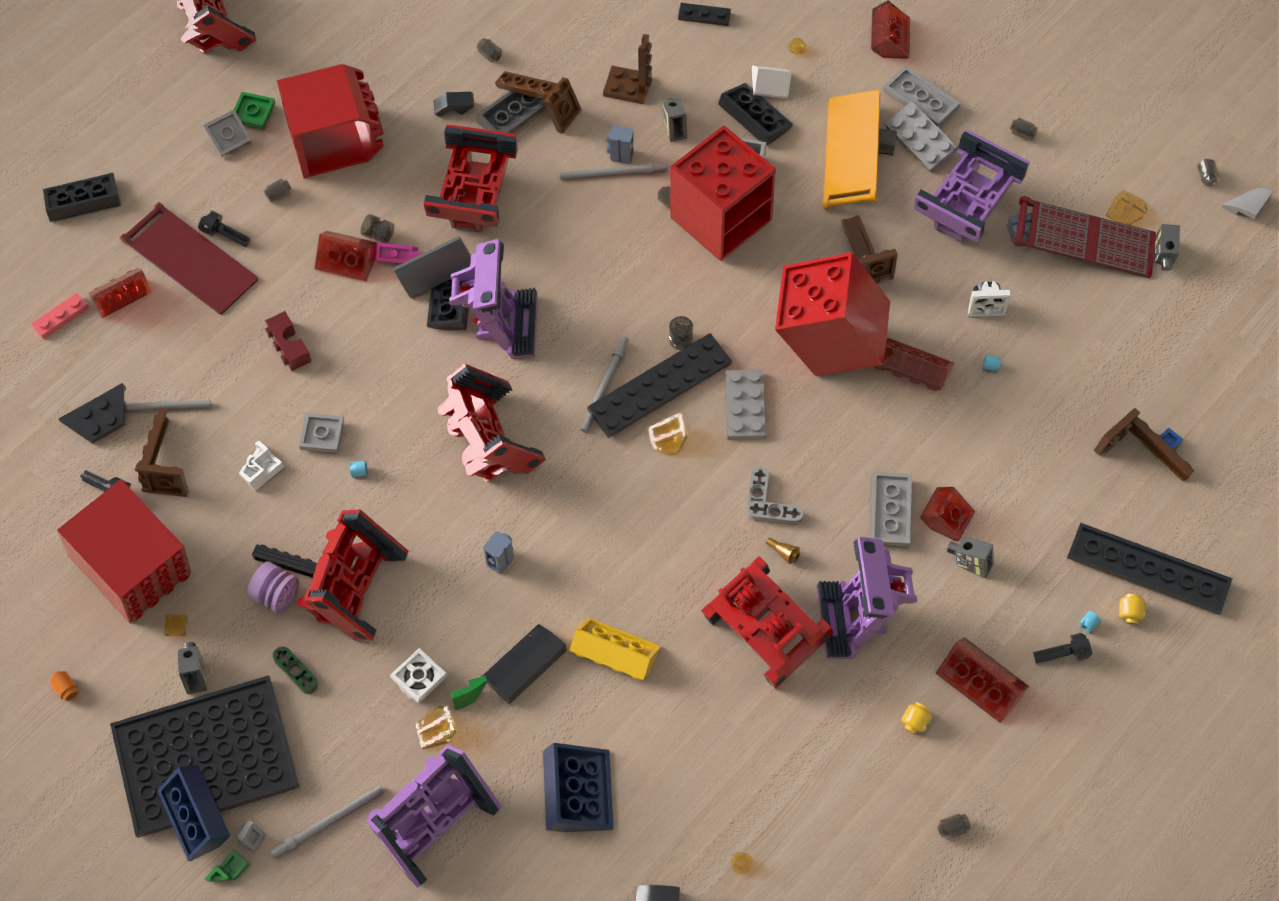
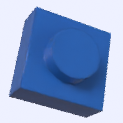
M1170 428L1160 435L1163 441L1173 449H1176L1183 442V439Z

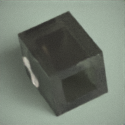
M879 128V154L893 156L897 131Z

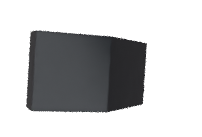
M471 91L445 92L433 100L434 113L438 117L451 109L462 115L474 107V97Z

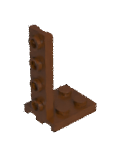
M648 34L642 35V45H639L638 70L612 65L603 90L604 97L644 104L645 96L652 83V65H650L652 60V54H650L652 43L649 42Z
M504 71L495 82V85L500 89L545 99L543 102L557 132L560 133L566 130L582 110L568 78L562 77L558 83Z
M860 216L842 219V226L856 258L874 281L880 283V279L887 277L890 280L894 279L898 256L896 249L875 253Z
M159 407L157 415H154L153 428L148 433V443L143 447L142 460L136 464L135 472H138V481L142 484V492L187 497L189 490L183 469L155 464L169 424V419L166 417V409Z
M1136 408L1132 409L1104 434L1094 449L1098 455H1101L1104 451L1108 453L1115 446V443L1118 440L1124 439L1128 434L1127 432L1130 431L1180 480L1186 481L1195 471L1187 461H1184L1177 454L1175 449L1169 447L1160 435L1153 432L1148 424L1138 417L1140 412Z

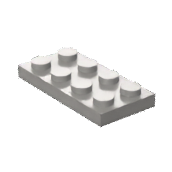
M907 66L900 70L883 87V91L905 106L912 101L937 127L960 107L959 101Z
M912 101L885 123L886 127L930 172L935 170L958 150L957 146Z
M726 370L727 440L766 439L763 370Z
M873 472L870 538L882 539L883 545L910 547L912 474Z

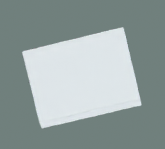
M753 65V95L787 99L792 72L786 69Z

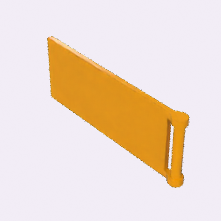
M880 90L829 98L824 198L822 202L824 210L830 209L833 206L878 201ZM870 191V194L830 200V197Z

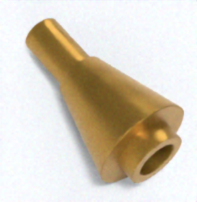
M770 537L767 539L766 544L774 548L788 564L797 562L801 554L799 547L779 543Z

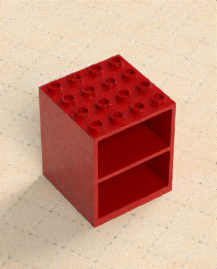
M723 125L670 166V218L721 261L772 220L776 168Z
M852 252L785 265L782 272L775 331L815 376L884 365L890 300Z
M122 479L57 529L68 557L129 623L141 618L146 609L154 607L163 595L170 594L174 590V586L179 582L186 581L190 576L191 569L184 545Z

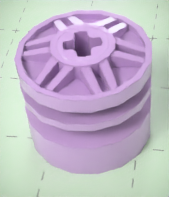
M265 562L252 576L247 589V596L249 599L259 604H264L266 608L280 614L293 601L299 587V578L288 571L282 572L281 567L271 562Z

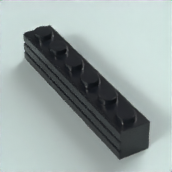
M256 544L252 552V557L256 561L263 563L271 562L282 569L313 578L317 563L311 559H303L298 555L293 556L286 551L280 552L276 548L271 549L263 544Z

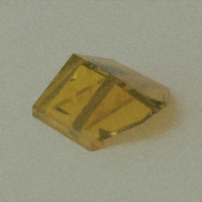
M1123 190L1116 196L1106 213V217L1116 222L1131 225L1142 219L1148 210L1143 199Z
M678 413L648 427L653 450L668 455L679 453L688 437L682 413Z
M438 706L432 709L421 721L415 724L422 749L446 744L457 732L449 706Z

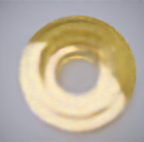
M794 38L790 41L788 48L793 54H801L805 51L806 44L801 38Z
M736 853L731 859V867L739 874L747 873L752 867V859L746 853ZM744 861L745 866L741 867L737 863Z

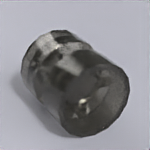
M368 214L365 217L361 226L362 236L369 239L374 238L379 243H388L394 232V223L385 219L381 221L380 217Z
M685 316L675 317L669 324V342L674 349L682 350L693 343V323Z

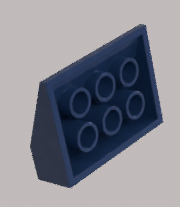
M552 743L543 750L546 830L557 832L612 830L613 811L609 750L561 743Z

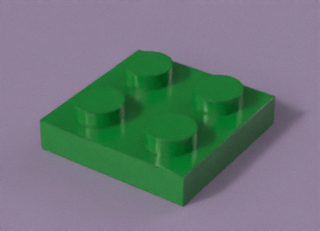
M241 92L234 110L244 126L264 130L276 102L275 98Z

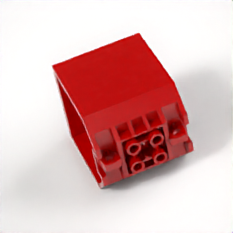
M339 64L277 80L288 128L303 179L369 162L384 147L382 139L375 140L377 137L384 135L378 115V107L374 102L373 91H370L368 82L360 81L364 79L362 70L345 64Z

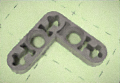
M763 467L755 468L751 474L747 516L754 521L786 525L800 524L803 520V510L799 506L766 502L769 472ZM758 474H762L761 484H757ZM755 490H760L763 492V495L755 497L752 493ZM754 508H758L757 514L753 513ZM776 509L781 514L773 517L770 515V511ZM793 512L797 513L796 518H792Z

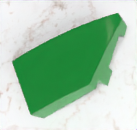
M486 676L469 680L470 687L451 692L455 710L466 707L476 701L487 683Z
M232 850L220 866L216 865L205 877V880L208 882L236 880L250 863L236 850Z

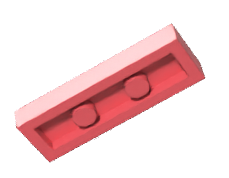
M75 293L31 323L32 327L44 339L87 310L89 306L78 293Z

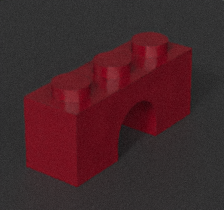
M286 311L265 320L267 325L265 332L269 339L273 338L274 342L272 343L276 352H281L280 358L284 366L288 365L290 370L293 371L312 362L309 351L301 338L293 342L287 341L289 337L296 333Z

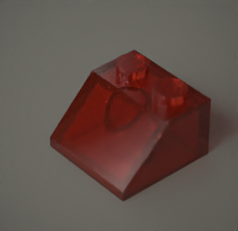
M954 486L937 487L920 518L931 530L959 542L975 510Z

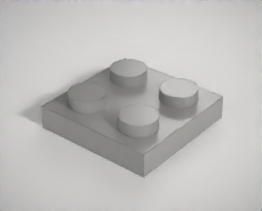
M234 109L203 125L206 134L220 157L252 141Z
M306 413L299 444L300 450L338 453L344 417Z

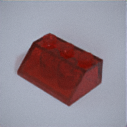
M887 0L872 9L871 50L882 58L907 59L910 52V17Z
M331 231L322 232L319 234L314 269L367 281L376 259L377 242Z
M136 268L116 279H112L101 287L95 288L88 294L98 313L104 318L150 294L151 290L144 272L140 268Z

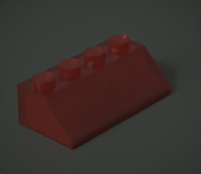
M887 337L884 365L875 366V368L881 371L886 369L891 371L892 375L902 378L904 376L909 378V381L912 383H922L927 385L928 389L938 391L942 390L955 362Z
M965 637L954 644L936 671L938 676L999 723L1006 718L1030 687Z

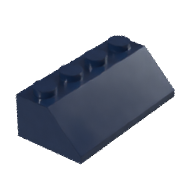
M199 765L178 767L157 791L187 860L193 861L219 848L230 837V834Z

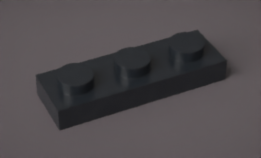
M681 3L678 20L729 26L731 9Z

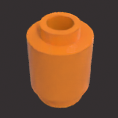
M58 671L51 676L49 684L60 699H64L67 702L78 695V686L66 671Z

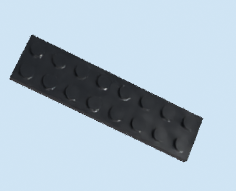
M709 333L590 404L587 410L606 436L610 438L731 365L732 360L712 334Z
M1081 522L1067 556L1070 560L1219 615L1222 612L1233 579Z

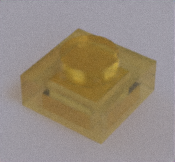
M166 615L165 636H186L187 616Z

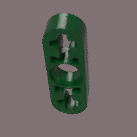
M287 647L275 649L273 652L275 664L303 693H314L318 688L316 677ZM280 654H282L283 656L286 655V658L289 661L288 664H286V662L282 658H279ZM293 666L301 668V671L296 675L290 673V669ZM303 676L308 682L312 683V686H305V683L302 680Z

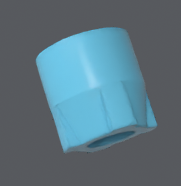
M986 354L983 369L998 372L1001 357Z
M366 461L350 463L352 478L368 475Z
M1088 611L1079 626L1087 633H1091L1100 624L1101 619L1096 613Z

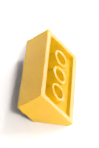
M588 617L575 630L569 651L574 652L578 657L589 658L596 664L609 666L616 672L629 674L633 679L644 680L649 675L661 650V646Z

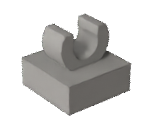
M247 821L245 825H242V831L239 835H236V838L246 848L255 851L265 833L253 822Z

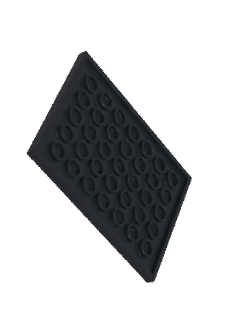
M269 675L110 723L134 832L137 838L173 827L157 790L178 767L199 765L220 812L300 787Z

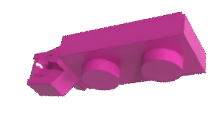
M377 242L376 261L404 263L425 252H418V247Z

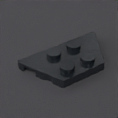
M123 383L60 417L59 421L90 443L98 441L125 425L126 416L124 411L126 409V402L124 401V391H126V386Z

